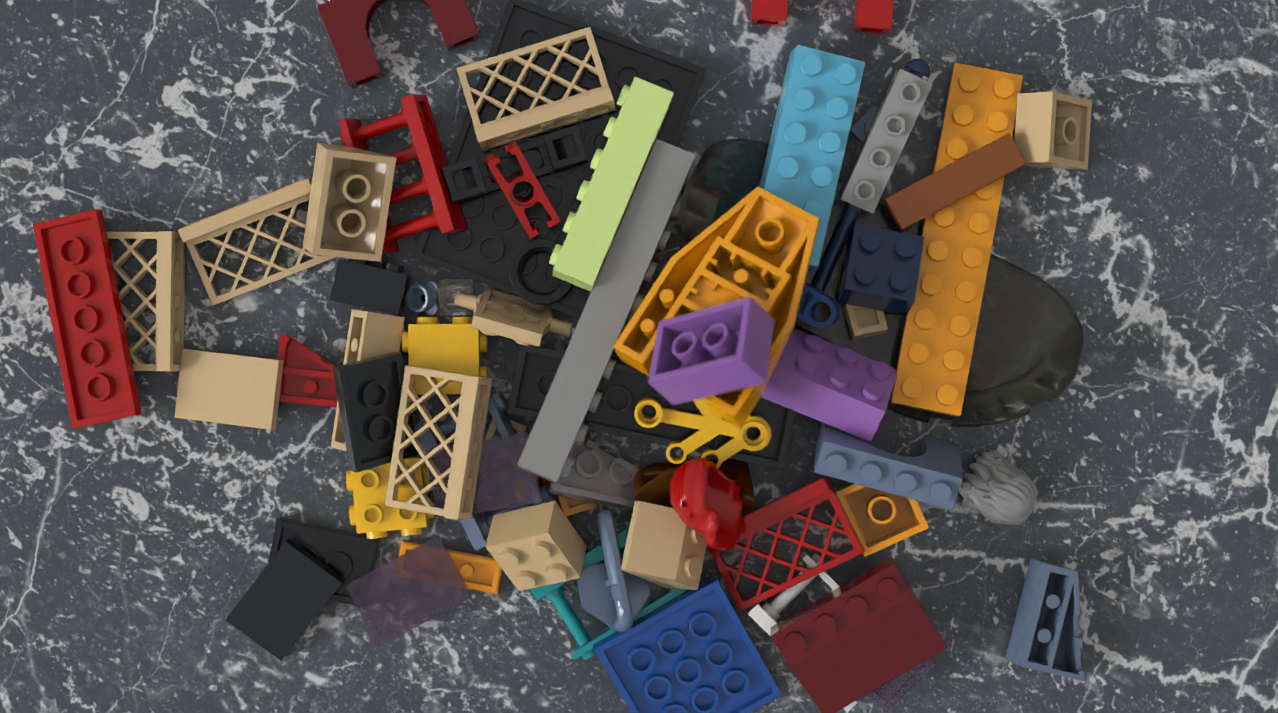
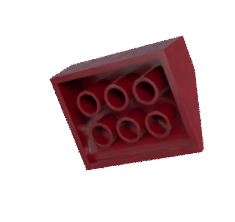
M892 556L771 627L770 637L786 663L822 713H835L947 648V645Z

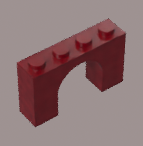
M324 0L325 3L317 6L347 84L352 89L384 77L370 39V25L376 11L389 0ZM419 0L431 9L445 46L449 51L481 39L466 0Z

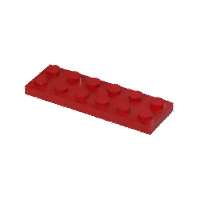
M94 209L33 224L72 429L142 415L103 211Z

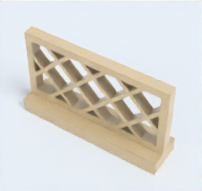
M590 27L456 68L475 128L476 137L483 152L506 145L514 140L526 139L616 110ZM587 39L589 51L583 61L567 54L573 42ZM549 51L558 56L550 71L533 64L539 53ZM530 56L529 59H528V61L522 59V58H525V57ZM591 58H593L595 67L588 64ZM563 59L579 66L572 82L555 75ZM515 61L524 66L516 82L500 75L506 63ZM530 69L546 77L538 93L521 85ZM584 70H587L599 77L601 87L587 91L577 86V83ZM481 71L491 76L483 92H480L469 86L467 75ZM496 80L513 87L504 103L488 96ZM551 80L568 88L562 99L552 101L543 96ZM518 90L534 98L528 110L519 112L509 107ZM573 91L579 93V94H576V95L571 96V94H572ZM472 94L479 97L476 105ZM484 101L501 108L495 120L481 124L478 112ZM540 101L545 103L544 105L538 106ZM506 112L512 114L504 117Z
M312 176L178 229L183 243L186 242L212 305L335 258L312 255L304 247H299L284 240L291 222L301 227H306L305 222L295 219L293 216L298 204L306 202L310 198ZM292 207L289 216L280 212ZM275 215L287 220L280 238L261 230L266 217ZM260 220L257 228L247 225ZM241 227L254 233L248 250L228 243L233 230ZM227 233L224 241L216 238L217 236ZM258 235L277 242L270 260L251 253ZM209 240L221 245L222 247L216 262L213 263L203 259L197 244ZM281 245L300 252L294 266L287 268L274 262ZM226 248L245 255L238 273L219 265ZM304 254L312 257V259L301 263ZM249 257L268 265L263 278L253 280L242 275ZM206 266L213 268L210 276ZM272 267L281 270L269 275ZM217 270L236 278L231 290L220 295L217 294L212 283ZM240 280L248 283L237 288Z
M175 231L107 232L108 242L109 239H119L127 247V251L117 261L112 258L114 273L117 272L127 283L119 292L120 301L132 289L143 300L142 304L132 314L120 302L122 314L127 318L124 321L125 329L132 324L143 335L132 348L129 346L131 359L136 363L132 364L133 371H180L182 349H184L185 242L183 243L179 232ZM128 239L137 240L132 244ZM147 239H157V254L148 262L137 249ZM132 255L144 266L133 279L121 268ZM148 272L156 279V289L149 296L137 285ZM147 307L156 314V323L149 331L137 320ZM147 341L155 348V364H145L136 354Z
M405 366L385 506L444 516L454 520L472 518L492 378ZM415 374L425 376L432 386V389L421 398L418 397L413 389ZM434 377L442 378L443 380L438 383ZM452 380L463 382L461 397L451 403L442 388ZM437 394L446 409L432 418L423 403ZM418 408L427 424L414 433L408 425L409 415ZM451 414L457 423L456 431L446 439L437 423ZM432 429L441 444L430 453H427L418 438ZM413 444L422 459L409 468L403 460L404 449ZM445 449L451 457V465L448 470L441 474L432 458ZM426 464L436 479L425 488H422L413 473ZM408 479L417 494L408 501L397 500L399 484ZM438 484L446 493L444 508L434 506L427 496V493ZM421 499L424 504H419L415 502Z

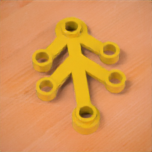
M651 397L641 399L635 407V419L642 427L653 428L660 422L698 430L683 441H673L667 446L666 457L673 464L684 462L688 454L719 434L733 438L718 449L708 448L701 454L703 458L709 454L716 455L718 457V462L715 464L717 469L720 468L723 461L740 450H762L771 439V428L764 418L749 415L740 429L710 412L704 398L693 400L702 415L662 407L658 400ZM650 405L655 408L656 413L652 417H647L643 414L642 409ZM751 427H756L760 430V435L757 438H750L746 434L747 430ZM674 447H680L684 453L680 458H674L671 456L670 450Z

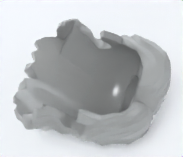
M998 450L985 451L981 453V456H976V463H972L969 466L974 474L965 473L963 475L965 480L962 481L959 493L963 497L960 505L963 508L969 507L970 510L980 512L994 524L1020 525L1026 522L1033 511L1034 501L1038 496V490L1033 480L1023 469L1014 468L1011 462L1005 460Z

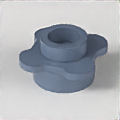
M413 281L410 284L406 293V304L413 315H420L421 312H427L428 315H436L438 313L437 293L439 286L436 282L429 281L427 284H421L419 281Z

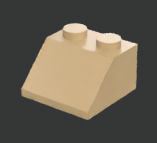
M1054 91L1017 93L1014 142L1026 162L1025 165L1031 167L1088 170L1092 100Z
M635 501L621 570L666 589L698 590L707 543L703 536L682 521L674 508Z

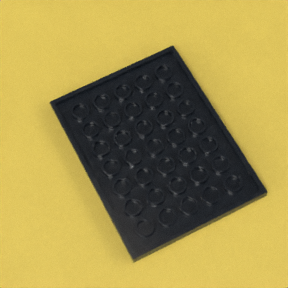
M509 0L487 59L590 27L616 110L516 141L518 145L543 138L544 135L577 125L588 159L537 177L561 220L560 223L549 228L546 223L549 220L547 217L548 212L541 202H536L533 206L524 209L529 223L537 221L539 228H537L539 234L530 239L502 189L460 200L459 203L467 229L456 233L441 234V230L436 226L422 231L413 257L519 296L513 289L509 278L510 261L520 246L536 238L552 239L562 245L564 244L568 233L563 232L565 222L569 213L577 214L582 201L577 200L576 197L584 180L590 182L595 169L590 168V164L597 148L604 150L608 141V137L603 136L610 117L617 118L622 106L617 105V101L623 86L631 87L634 77L674 92L672 102L656 139L678 147L706 68L526 1ZM587 39L573 42L567 54L583 61L589 51ZM544 51L538 54L533 64L550 71L558 56L549 51ZM530 56L525 57V58H522V59L528 61V59H529ZM591 58L588 64L595 67L593 58ZM563 59L555 75L572 82L579 66ZM515 61L506 63L500 75L516 82L524 66ZM530 69L521 85L538 93L546 77ZM584 70L577 86L589 91L601 87V83L597 75ZM482 72L476 90L483 92L491 76ZM496 80L488 96L504 103L513 87ZM551 80L543 96L552 101H557L563 98L568 88ZM518 90L509 107L519 112L528 110L534 98ZM573 91L572 94H571V96L576 95V94H579V93ZM473 95V99L476 105L479 97ZM484 101L478 112L481 124L495 120L501 108ZM540 101L538 106L544 105L545 103ZM469 108L450 156L448 166L505 150V145L484 152L482 151L476 137ZM506 112L504 117L512 114ZM526 181L518 183L514 186L513 194L517 197H526L530 194L532 185ZM539 251L531 254L525 260L522 266V277L524 283L530 289L546 293L554 290L560 284L561 279L552 276L554 265L549 264L552 253ZM573 285L570 292L562 300L543 306L580 319L591 292Z

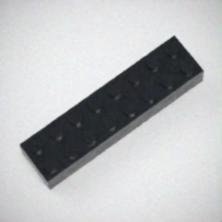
M531 345L520 346L507 413L537 419L565 352ZM616 363L610 379L602 378L597 391L603 393L596 412L588 411L583 424L589 426L588 430L668 446L673 441H683L698 430L660 422L653 428L640 426L635 419L634 412L637 403L641 399L651 397L658 400L662 407L699 415L702 414L693 400L673 405L648 383L649 376L629 365ZM760 397L750 416H760L768 422L771 428L770 442L759 451L742 449L731 456L730 459L784 469L796 411ZM647 405L642 409V412L645 416L652 417L655 415L656 410L653 406ZM751 427L747 430L746 434L750 438H757L760 435V430L756 427ZM719 434L694 451L702 453L708 448L718 449L733 437Z

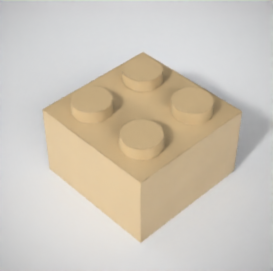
M555 501L493 515L486 543L487 550L518 591L581 578L587 546Z

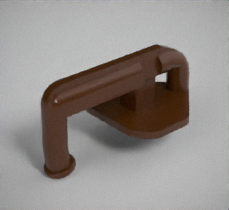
M730 458L722 462L719 470L723 471L729 479H736L738 485L741 486L740 498L743 500V510L755 508L754 488L747 462ZM710 459V461L716 464L718 459ZM687 461L680 464H673L671 462L653 463L636 472L632 479L635 501L673 508L670 499V482L675 470Z

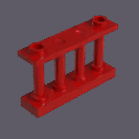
M411 94L400 98L403 106L401 113L364 126L361 125L360 119L345 118L339 120L342 129L340 131V138L343 145L369 151L367 139L404 126L410 129L413 138L410 147L387 155L396 157L395 166L416 159L420 162L424 175L419 181L393 189L391 191L390 205L427 193L431 197L434 209L428 215L392 226L388 213L382 254L399 252L397 239L436 226L441 230V234L456 233L467 229L459 201L453 202L442 169L447 167L448 164L427 95Z

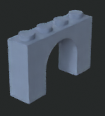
M820 422L815 439V473L942 508L953 509L963 481L958 443L925 435L919 456L906 457L885 452L858 436Z

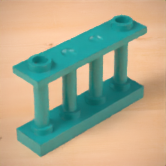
M630 524L617 531L621 556L624 554L621 548L626 546ZM601 542L586 551L582 570L604 560ZM568 581L530 589L536 600L545 596L547 601H552L577 641L578 645L571 649L570 653L573 660L580 656L584 660L594 656L596 652L593 644L616 632L608 626L594 636H589L563 594L565 589L562 585ZM667 589L649 601L647 599L634 621L686 593L688 589Z

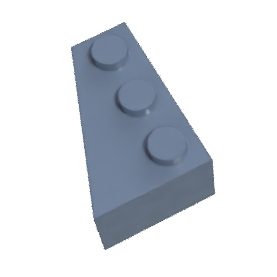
M1030 558L1005 659L1020 667L1085 682L1084 670L1081 669L1080 649H1083L1082 637L1079 636L1078 616H1081L1078 571L1063 565Z

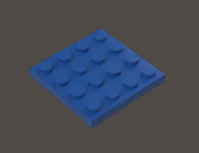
M715 576L701 583L698 590H689L634 621L628 631L614 632L593 644L597 656L631 713H751L782 695Z

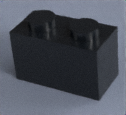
M339 259L330 300L397 316L403 315L406 293L411 280L410 275L403 274V266L384 262L381 269L369 266V260L349 259L346 261Z

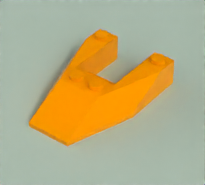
M756 187L670 258L614 344L613 348L619 359L643 374L650 376L659 321L752 297L775 320L766 383L704 398L710 412L741 429L759 401L795 326L818 231L819 218L760 187Z

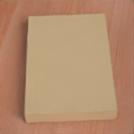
M182 349L174 418L276 430L284 360Z

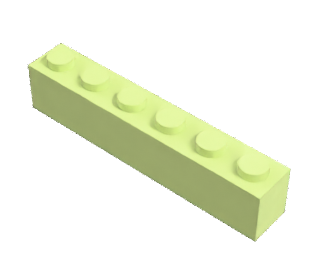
M634 77L631 87L623 86L617 101V105L622 106L617 118L611 116L603 134V136L608 137V141L604 150L597 148L590 164V168L595 169L590 182L587 180L582 182L576 197L577 200L582 201L577 214L569 213L563 228V232L568 233L563 246L556 244L549 260V264L554 265L552 276L590 292L592 291L668 112L674 92Z

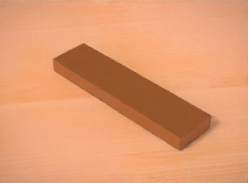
M1010 133L887 197L884 201L898 227L903 231L1025 166L1026 162Z

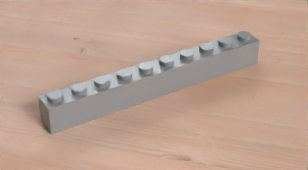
M656 139L519 459L518 468L558 484L560 477L568 478L575 459L569 457L574 444L582 445L589 426L583 424L588 411L596 412L603 393L597 391L602 378L610 379L617 361L611 358L614 352L613 346L624 331L630 313L635 314L644 299V295L639 294L644 281L650 283L658 263L652 260L657 249L664 251L672 232L667 230L666 227L671 217L678 218L685 199L681 198L680 194L684 185L692 186L699 167L693 165L695 154Z

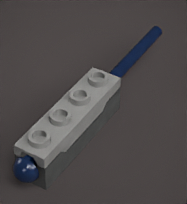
M912 59L907 62L904 67L909 69V72L896 69L838 196L841 200L848 202L849 205L812 283V286L824 292L861 210L874 213L933 83L922 79V77L930 78L931 70L927 62L922 59Z

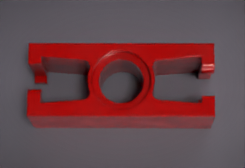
M514 140L505 145L504 149L506 152L510 151L511 155H516L521 166L520 171L505 177L497 166L501 162L498 155L495 156L494 153H491L484 158L531 239L539 234L537 231L539 225L537 221L529 223L524 212L525 208L533 206L536 202H541L548 212L547 217L549 220L546 223L549 228L560 223L561 220L517 142ZM521 181L529 182L532 185V190L526 197H517L513 194L514 186Z

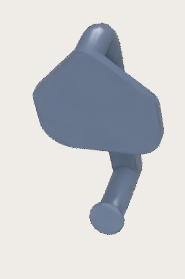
M603 510L588 521L587 529L592 535L600 536L605 563L591 565L582 570L581 578H578L577 585L583 609L620 633L626 632L632 627L634 619L650 595V589L647 580L621 570L622 556L614 517L610 511Z

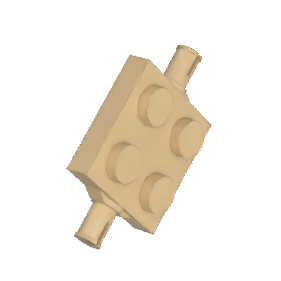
M487 285L485 292L478 296L458 290L454 305L474 310L471 328L478 329L486 335H500L514 339L515 342L521 345H535L539 347L543 335L549 331L569 337L573 323L553 318V309L535 305L519 296Z

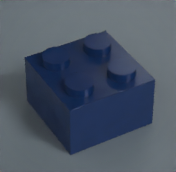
M855 223L848 238L838 303L906 316L915 302L924 237Z

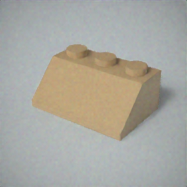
M317 143L303 247L312 255L381 262L396 157L354 147Z

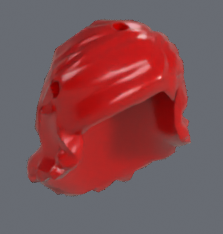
M700 457L687 461L675 470L670 482V499L673 508L686 525L692 527L705 538V542L711 548L721 549L722 551L734 548L735 542L740 540L739 531L743 528L741 523V512L743 509V500L740 498L741 486L738 485L736 480L725 476L724 472L717 469L715 464L708 458Z

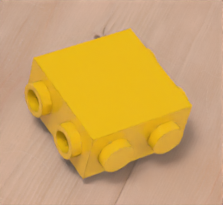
M417 317V324H408V331H403L402 350L403 352H408V366L488 378V367L482 366L481 352H487L488 335L478 329L471 328L473 317H452V324H438V317ZM415 374L414 391L417 395L426 394L432 389V386L425 376ZM434 377L438 383L443 380L442 378ZM452 380L442 390L445 394H461L463 382Z
M415 456L403 460L411 468L422 457ZM391 463L360 472L346 471L347 490L353 491L354 505L349 506L351 526H356L357 534L366 533L367 539L388 537L387 531L401 530V536L422 534V528L428 527L430 519L435 518L433 514L385 506ZM426 464L413 473L422 488H425L427 484L432 482V472ZM408 479L399 484L397 500L408 501L417 494ZM429 498L432 504L435 506L434 498ZM421 499L415 502L419 504H424Z

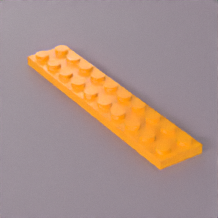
M954 63L933 173L1008 133L1012 137L1016 119L1017 93L1021 91L1023 75ZM1005 176L924 219L921 236L924 237L915 302L905 319L896 367L897 377L890 399L891 404L951 416H961Z

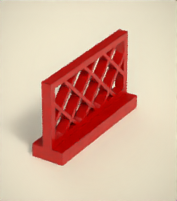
M825 475L742 515L741 523L743 528L739 531L740 540L736 541L734 546L744 551L739 568L726 564L720 552L721 549H713L707 544L706 550L709 549L739 611L865 552L834 490L835 485L831 477ZM827 499L830 500L835 510L832 524L813 518L816 505ZM810 508L808 516L800 513ZM793 516L806 521L800 539L782 532L787 518ZM838 518L843 528L836 526ZM779 523L777 530L769 528L770 526ZM810 523L830 529L824 547L805 541ZM762 531L775 536L770 553L751 547L756 533ZM834 531L847 535L854 549L843 554L828 549ZM748 538L746 545L739 543V541ZM780 538L798 544L793 562L774 555ZM803 546L822 553L818 566L811 569L797 564ZM749 553L767 559L762 576L744 570ZM826 555L835 557L827 562H824ZM772 561L791 567L786 581L778 583L767 579ZM795 569L803 572L793 577ZM731 572L737 574L735 580H734V578H733ZM741 576L760 582L756 595L744 600L738 588ZM765 584L772 586V588L763 591Z

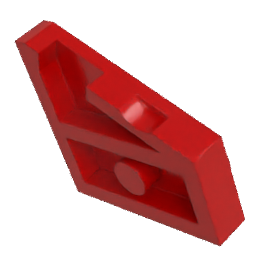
M280 334L278 360H284L279 402L337 407L338 398L332 369L336 365L289 335Z

